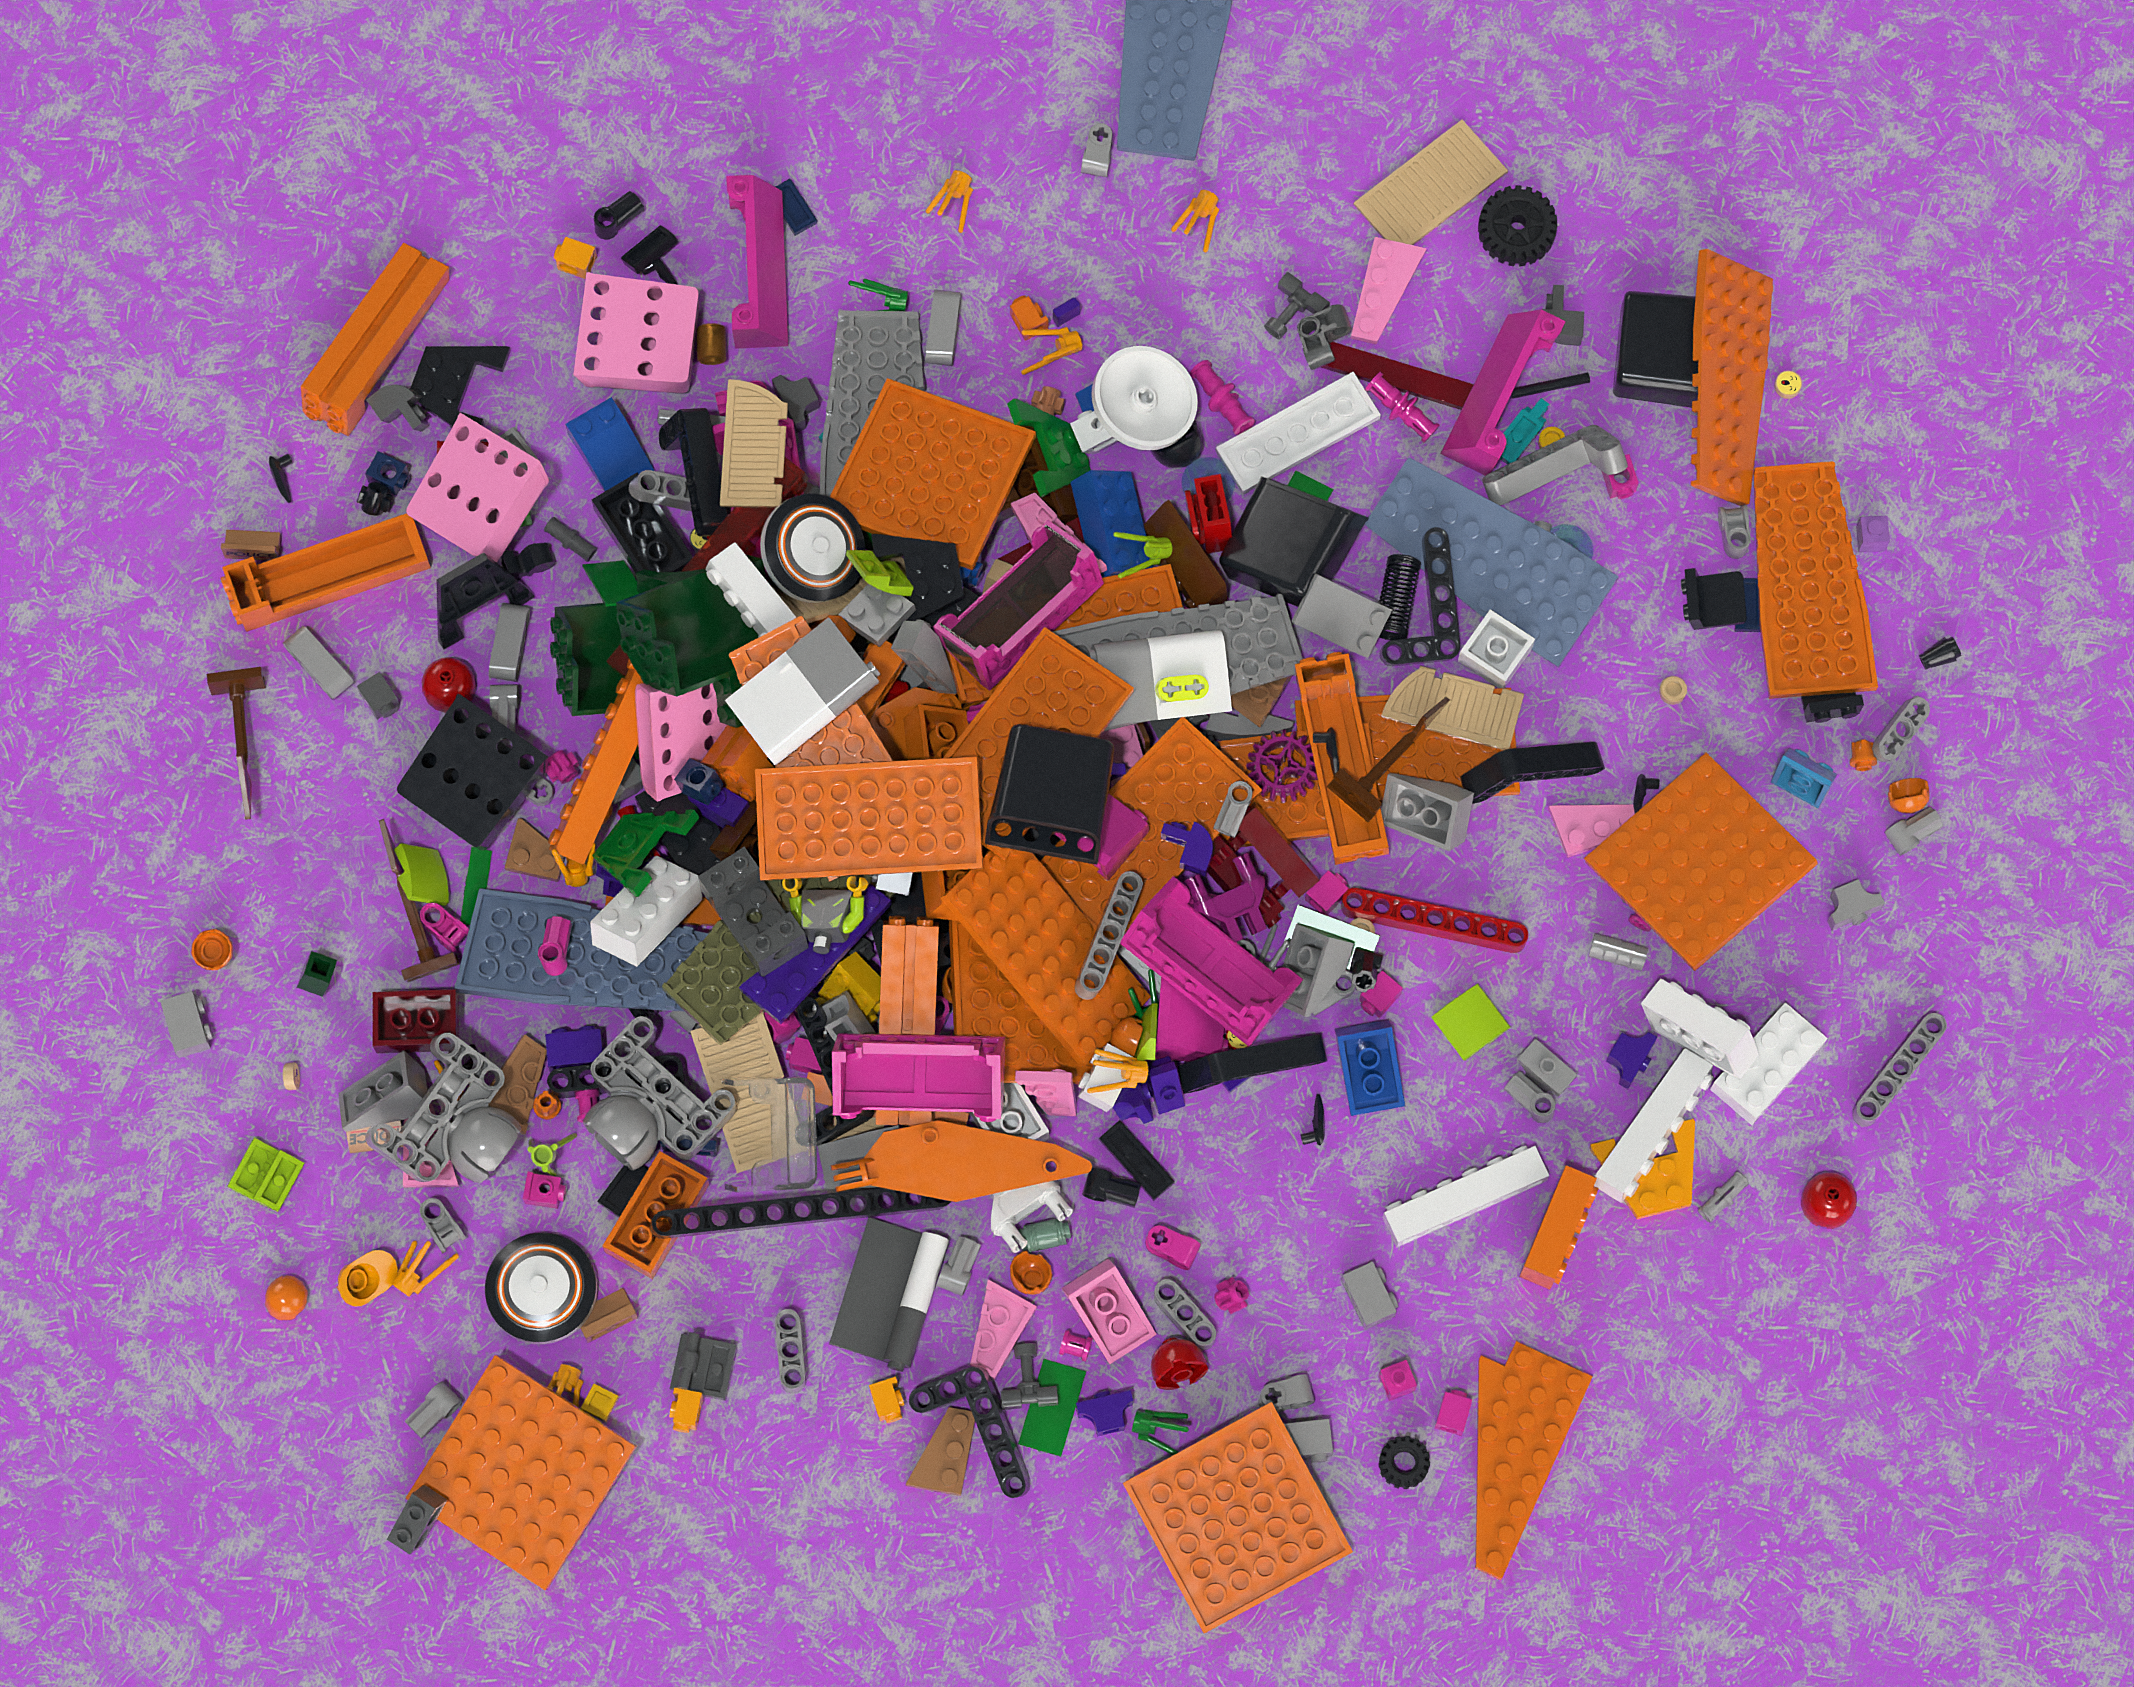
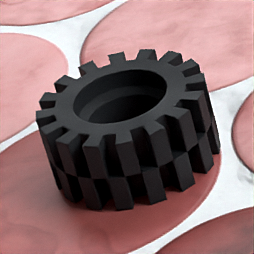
M1398 1436L1394 1440L1387 1442L1381 1451L1378 1463L1382 1478L1384 1477L1389 1485L1391 1483L1398 1489L1399 1487L1409 1489L1412 1486L1413 1488L1425 1479L1430 1467V1455L1426 1451V1446L1419 1443V1440L1416 1438L1411 1439L1410 1436L1402 1438ZM1407 1452L1414 1457L1415 1467L1412 1471L1402 1473L1395 1468L1393 1461L1398 1453Z

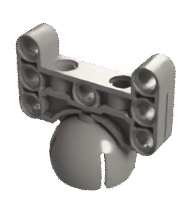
M643 1016L633 1019L591 1064V1073L594 1081L611 1097L600 1100L592 1106L583 1121L585 1128L591 1134L595 1133V1139L618 1161L628 1166L630 1170L640 1168L650 1159L658 1141H661L678 1158L682 1160L692 1159L736 1112V1103L731 1092L723 1089L717 1090L703 1103L645 1051L655 1040L656 1033L652 1021ZM646 1026L650 1031L645 1037H638L635 1034L637 1028ZM622 1046H627L631 1049L629 1055L625 1057H619L616 1055V1051ZM602 1066H608L612 1069L611 1073L606 1077L597 1075L598 1069ZM628 1074H630L638 1083H640L642 1087H640L639 1085H637V1084L628 1076ZM664 1082L670 1084L671 1089L667 1093L661 1094L656 1091L659 1084ZM721 1099H727L731 1102V1105L726 1110H719L716 1108L717 1102ZM668 1111L672 1112L680 1121H682V1124L679 1123L671 1114H669ZM702 1119H708L712 1124L709 1129L703 1131L697 1128L698 1122ZM684 1139L692 1141L691 1148L686 1151L678 1148L679 1142Z
M443 1033L432 1039L430 1050L437 1059L446 1065L399 1132L390 1125L377 1124L367 1130L366 1142L373 1150L416 1181L429 1182L435 1180L450 1160L463 1177L476 1183H482L489 1176L487 1171H494L509 1152L517 1139V1134L521 1131V1126L511 1114L502 1109L488 1106V1103L491 1102L504 1083L505 1076L503 1071L454 1034ZM442 1038L447 1039L451 1044L450 1052L447 1054L443 1053L439 1048V1042ZM464 1055L470 1056L473 1060V1066L470 1070L465 1069L461 1064ZM487 1071L495 1075L493 1086H488L484 1082V1075ZM467 1084H469V1086H468V1088L466 1089V1091L463 1093V1095L461 1096V1098L457 1101V1099H458V1097L460 1096V1094L462 1093V1091L465 1089V1087L467 1086ZM432 1100L438 1101L441 1105V1111L438 1115L430 1112L429 1105ZM377 1129H381L386 1133V1141L383 1144L377 1143L374 1139ZM437 1130L427 1146H424L433 1132ZM400 1145L405 1146L409 1151V1156L405 1161L400 1160L397 1156V1149ZM422 1162H427L431 1166V1174L428 1177L420 1174L419 1167Z

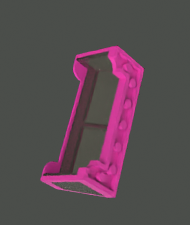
M1049 520L1033 532L1032 549L958 618L950 613L942 616L933 626L942 646L989 691L1011 671L1044 627L1053 632L1104 584L1094 552Z

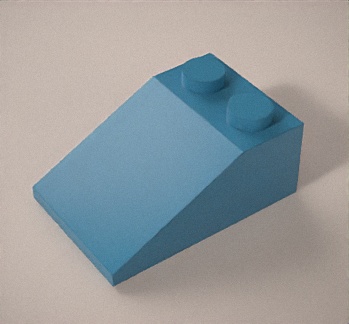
M1789 748L1783 755L1770 783L1819 808L1837 774L1833 772L1829 765L1822 762L1818 764L1809 759L1805 752L1798 749L1794 751Z

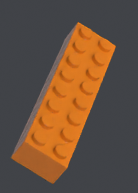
M918 704L903 718L908 760L943 759L967 728V711ZM968 870L921 872L926 916L928 918L959 921L940 898Z

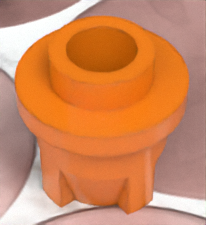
M1861 740L1851 743V767L1863 772L1871 770L1872 766L1877 764V758L1874 757L1872 750L1873 742Z
M543 1091V1093L535 1098L533 1109L539 1118L550 1120L560 1113L561 1102L558 1096L549 1091ZM544 1103H551L548 1107H543Z

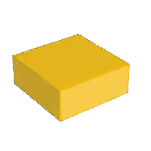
M593 1384L581 1406V1410L607 1422L619 1396Z

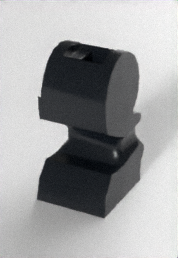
M546 542L530 544L517 556H514L513 551H504L500 560L502 567L518 580L523 576L530 577L533 573L544 572L555 565L549 545Z

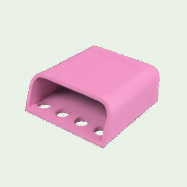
M587 272L573 375L586 387L590 388L600 387L686 393L690 387L699 316L698 290L691 286ZM595 285L599 288L601 295L595 293ZM596 307H601L600 320H595L591 317V311ZM593 332H598L597 345H592L587 340L588 336ZM590 357L595 358L593 370H588L584 366L586 359Z
M459 413L455 424L410 501L406 512L413 519L476 557L484 552L495 562H498L538 497L548 485L549 478L538 459L462 413ZM483 439H487L489 445L486 446L480 441ZM507 451L508 459L499 453ZM526 463L528 469L525 470L524 468L520 467L519 464Z
M640 683L636 686L635 703L641 780L645 791L657 802L682 793L674 780L689 758L701 762L727 726L720 723L717 715L718 706L713 683L678 697L661 692L650 685Z

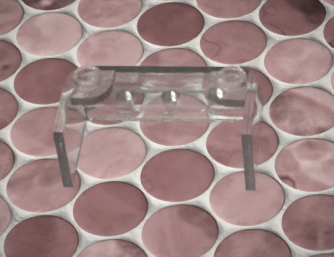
M760 1076L722 1078V1084L749 1085V1095L754 1102L758 1104H771L772 1159L760 1160L754 1164L751 1170V1182L725 1184V1190L756 1192L807 1189L811 1187L817 1179L816 1107L813 1083L804 1077Z

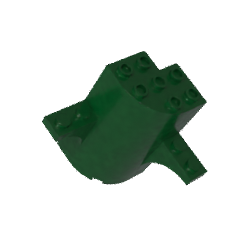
M745 554L766 579L762 559ZM706 568L684 572H655L645 569L636 572L637 591L639 594L616 602V618L621 633V648L628 655L633 667L641 676L643 683L676 697L713 683L718 706L717 715L720 723L735 728L743 726L742 722L725 701L742 687L729 653L757 639L758 633L753 627L750 628L744 623L741 613L736 606H731L726 601L723 590L709 580Z
M603 602L555 607V617H551L550 620L551 631L554 634V642L550 643L551 657L556 659L558 674L556 679L557 694H562L563 705L569 709L572 716L605 714L609 704H614L618 695L616 688L621 678H625L628 673L627 663L629 657L620 645L621 633L616 618V606L606 607ZM638 745L633 754L635 759H639Z

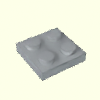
M868 584L838 616H841L853 630L880 647L902 625L903 621H906L916 611V608L912 602L903 596L884 592Z

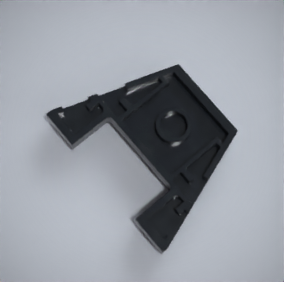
M426 346L410 389L415 390L422 396L416 403L435 417H439L450 425L451 428L455 424L459 413L483 426L484 420L482 418L459 412L476 365L503 372L511 352L510 347Z
M871 534L874 554L878 560L904 556L907 579L913 585L910 599L916 608V611L906 621L922 620L933 613L935 615L965 598L956 544ZM900 627L889 638L896 636Z
M483 552L436 579L438 642L444 650L465 638L457 623V619L498 595L505 593L510 604L522 605L534 598L533 593L526 585Z

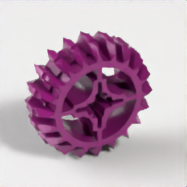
M1284 729L1281 730V737H1276V733L1272 731L1270 732V740L1265 736L1260 738L1262 746L1257 743L1253 744V749L1257 753H1248V759L1253 761L1246 764L1247 770L1252 771L1248 774V777L1251 780H1256L1254 782L1260 788L1262 787V792L1260 793L1262 797L1270 792V801L1274 802L1278 795L1280 796L1281 803H1285L1286 796L1290 795L1291 800L1295 802L1297 800L1296 793L1299 792L1301 796L1305 797L1306 791L1304 787L1313 789L1314 784L1311 780H1317L1311 744L1305 745L1307 741L1305 736L1296 740L1297 732L1292 731L1290 737H1286V730ZM1283 748L1279 755L1269 754L1268 757L1266 756L1275 749ZM1293 750H1296L1303 756L1306 768L1300 767L1299 763L1292 760ZM1287 758L1288 767H1285L1280 774L1279 766H1282ZM1261 764L1267 766V769L1275 773L1273 783L1262 774ZM1301 776L1294 783L1283 785L1287 778H1298Z

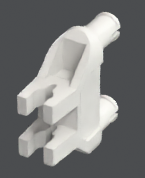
M1055 1181L990 1195L993 1199L991 1231L994 1235L1002 1236L1013 1253L1020 1251L1017 1247L1018 1244L1022 1249L1027 1245V1240L1023 1238L1014 1225L1038 1208L1047 1204L1059 1221L1065 1220L1064 1213L1069 1217L1073 1212V1209L1069 1207L1060 1195V1186Z

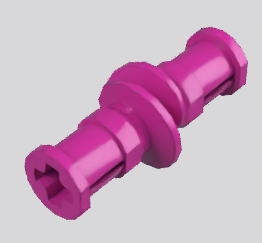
M1209 360L1201 361L1193 367L1190 375L1198 380L1204 392L1211 397L1208 408L1212 412L1220 411L1222 416L1232 425L1235 435L1250 429L1255 421L1242 409L1241 404L1237 400L1239 395L1231 393L1235 385L1233 383L1224 385L1223 380L1211 368V362Z
M1379 372L1364 390L1372 392L1382 401L1381 403L1385 407L1392 410L1389 416L1391 421L1398 417L1401 418L1404 424L1422 437L1421 441L1425 443L1440 425L1438 423L1434 424L1423 414V411L1414 406L1418 399L1417 397L1408 401L1409 392L1407 391L1402 395Z

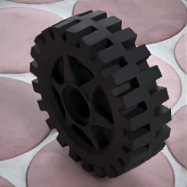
M1516 185L1515 189H1511V186L1504 188V191L1498 190L1494 196L1491 195L1487 199L1486 204H1484L1478 222L1480 242H1483L1484 250L1489 251V256L1493 259L1497 257L1498 262L1502 264L1505 261L1509 262L1508 266H1514L1515 263H1519V267L1525 266L1527 262L1533 264L1537 259H1542L1546 252L1548 253L1554 242L1557 232V214L1555 215L1554 206H1550V200L1547 197L1543 198L1541 192L1537 190L1534 193L1532 188L1528 186L1526 190L1522 189V185ZM1521 223L1524 228L1515 229L1511 224Z

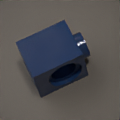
M379 451L365 473L368 483H381L387 487L389 493L397 496L400 489L404 490L410 480L406 464ZM387 471L396 472L393 478L386 479L383 477Z
M689 758L674 779L683 794L706 805L710 804L724 785L714 769Z

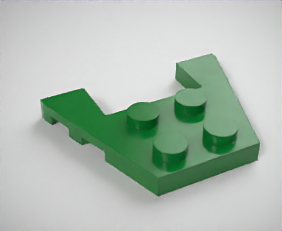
M1016 398L1007 403L1014 425L1032 426L1036 431V436L1049 470H1039L1032 475L1040 497L1071 485V481L1091 470L1088 457L1082 452L1070 423Z
M692 809L686 810V814L666 811L663 816H655L653 813L623 815L592 856L601 867L635 897H639L652 880L648 872L637 869L643 863V859L658 844L660 837L665 831L686 836L699 819V816Z

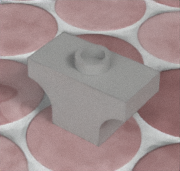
M1859 879L1833 890L1830 898L1834 904L1835 912L1830 915L1827 922L1832 931L1849 923H1852L1853 926L1866 921L1868 915L1880 911L1885 902L1881 894L1866 892Z
M847 990L823 1004L822 1007L827 1016V1023L824 1027L834 1042L838 1033L877 1034Z
M1536 1038L1517 1058V1062L1526 1071L1525 1075L1545 1093L1550 1091L1559 1097L1577 1077V1074Z

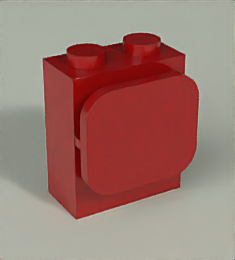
M1221 474L1195 478V494L1191 495L1190 490L1184 491L1191 533L1199 545L1205 544L1207 554L1223 551L1228 540L1232 537Z

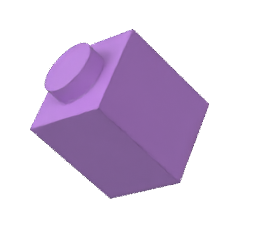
M1888 515L1860 517L1856 526L1858 553L1886 550L1890 542Z

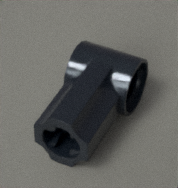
M628 191L608 207L599 208L595 212V233L599 238L604 240L614 238L618 233V229L644 211V206L634 192ZM603 221L611 222L608 226H603L600 223Z
M1355 948L1350 971L1352 972L1351 983L1355 985L1357 991L1365 993L1369 989H1374L1382 962V954Z
M1092 1167L1087 1175L1082 1195L1094 1201L1106 1202L1108 1200L1135 1208L1141 1184L1115 1177L1109 1171Z

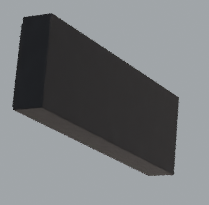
M1120 1120L1099 1137V1141L1132 1178L1141 1184V1188L1153 1201L1175 1183Z

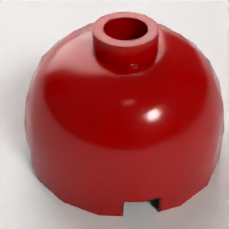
M445 657L433 661L425 669L421 680L422 693L427 703L435 710L444 713L448 711L458 693L471 702L476 692L475 677L471 669L464 662L453 657Z
M1825 1172L1814 1176L1805 1185L1802 1192L1801 1207L1804 1215L1812 1224L1827 1227L1826 1229H1834L1843 1226L1853 1216L1857 1207V1193L1853 1184L1846 1177L1838 1173Z
M1175 1337L1163 1341L1162 1345L1153 1354L1151 1360L1153 1380L1157 1387L1163 1390L1178 1389L1180 1387L1177 1383L1188 1379L1190 1385L1197 1382L1208 1372V1367L1202 1350L1194 1342Z

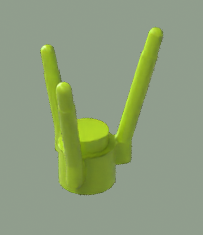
M1121 532L1113 533L1114 537L1145 542L1144 552L1150 558L1146 562L1119 573V578L1129 576L1152 565H1159L1161 559H1167L1172 554V543L1166 537L1155 538L1154 536Z
M570 1134L552 1145L542 1143L535 1146L534 1140L529 1139L527 1150L531 1153L533 1163L542 1167L543 1172L556 1176V1171L550 1167V1164L556 1158V1150L575 1139L577 1134Z

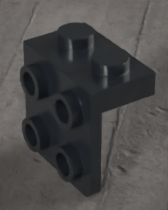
M1696 568L1685 569V578L1681 579V588L1683 595H1687V604H1683L1685 621L1689 620L1694 630L1739 625L1747 621L1744 577L1741 572L1735 571L1699 576Z
M1856 692L1801 696L1806 723L1814 721L1816 723H1823L1838 717L1844 719L1852 718L1860 714L1864 706L1862 694L1856 695Z

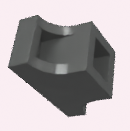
M782 375L773 378V389L782 402L788 403L787 416L793 420L796 433L806 429L805 419L807 415L819 408L818 397L807 377H804L798 381H789Z

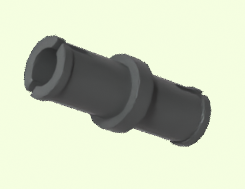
M552 517L544 528L545 532L562 543L563 548L566 550L571 549L585 559L586 562L597 551L596 547L579 536L578 531L569 529L555 517Z

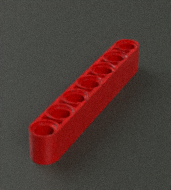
M1360 888L1348 889L1342 897L1341 910L1346 917L1352 919L1363 918L1375 924L1509 953L1521 952L1528 939L1527 928L1517 922ZM1356 898L1360 901L1361 906L1351 908L1346 901ZM1377 904H1383L1387 907L1388 911L1384 914H1379L1373 907ZM1410 910L1414 913L1415 917L1411 920H1406L1401 916L1400 912ZM1432 915L1437 916L1441 919L1442 923L1433 926L1428 922L1427 918ZM1458 921L1465 922L1468 925V930L1458 931L1454 924ZM1490 927L1494 930L1495 935L1493 937H1486L1482 934L1481 929ZM1517 933L1521 936L1522 941L1513 943L1509 940L1508 935Z

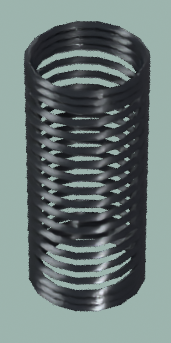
M1393 554L1387 557L1386 573H1384L1385 577L1383 578L1384 582L1382 583L1379 602L1389 605L1387 607L1392 609V612L1379 638L1390 641L1407 639L1408 625H1410L1409 621L1412 615L1411 607H1413V598H1415L1414 594L1416 593L1415 589H1417L1416 585L1419 578L1418 571L1421 568V562L1414 557L1403 554Z

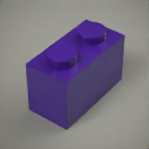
M582 1026L579 1028V1031L568 1032V1029L560 1028L552 1030L551 1034H545L547 1062L550 1072L558 1068L590 1065L604 1050L601 1029H596L595 1026Z

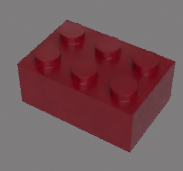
M456 989L373 992V1048L376 1053H401L402 1051L406 1053L431 1052L430 1043L435 1036L451 1033L459 1038V996ZM442 1038L439 1042V1048L441 1051H450L451 1044L447 1039Z

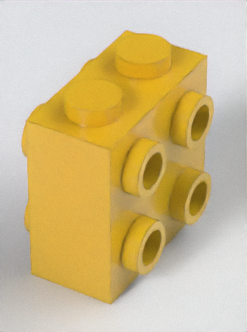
M855 951L837 964L818 995L821 998L830 1000L847 990L871 1026L879 1019L877 1014L880 1013L881 977Z

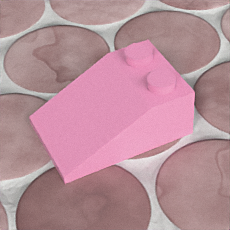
M1106 1259L1061 1288L1109 1364L1157 1335L1116 1266L1109 1259Z

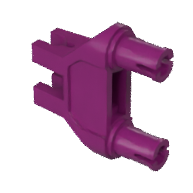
M1249 853L1232 859L1243 881L1241 886L1214 898L1208 895L1200 874L1184 880L1194 901L1192 908L1211 923L1218 925L1220 930L1235 942L1243 939L1235 920L1239 916H1243L1251 935L1267 929L1259 910L1265 887V879L1261 874H1257Z

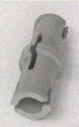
M1735 1172L1721 1188L1717 1187L1713 1191L1714 1195L1698 1209L1699 1214L1711 1223L1726 1206L1730 1207L1733 1204V1199L1749 1185L1747 1179L1741 1173ZM1731 1189V1191L1717 1205H1715Z

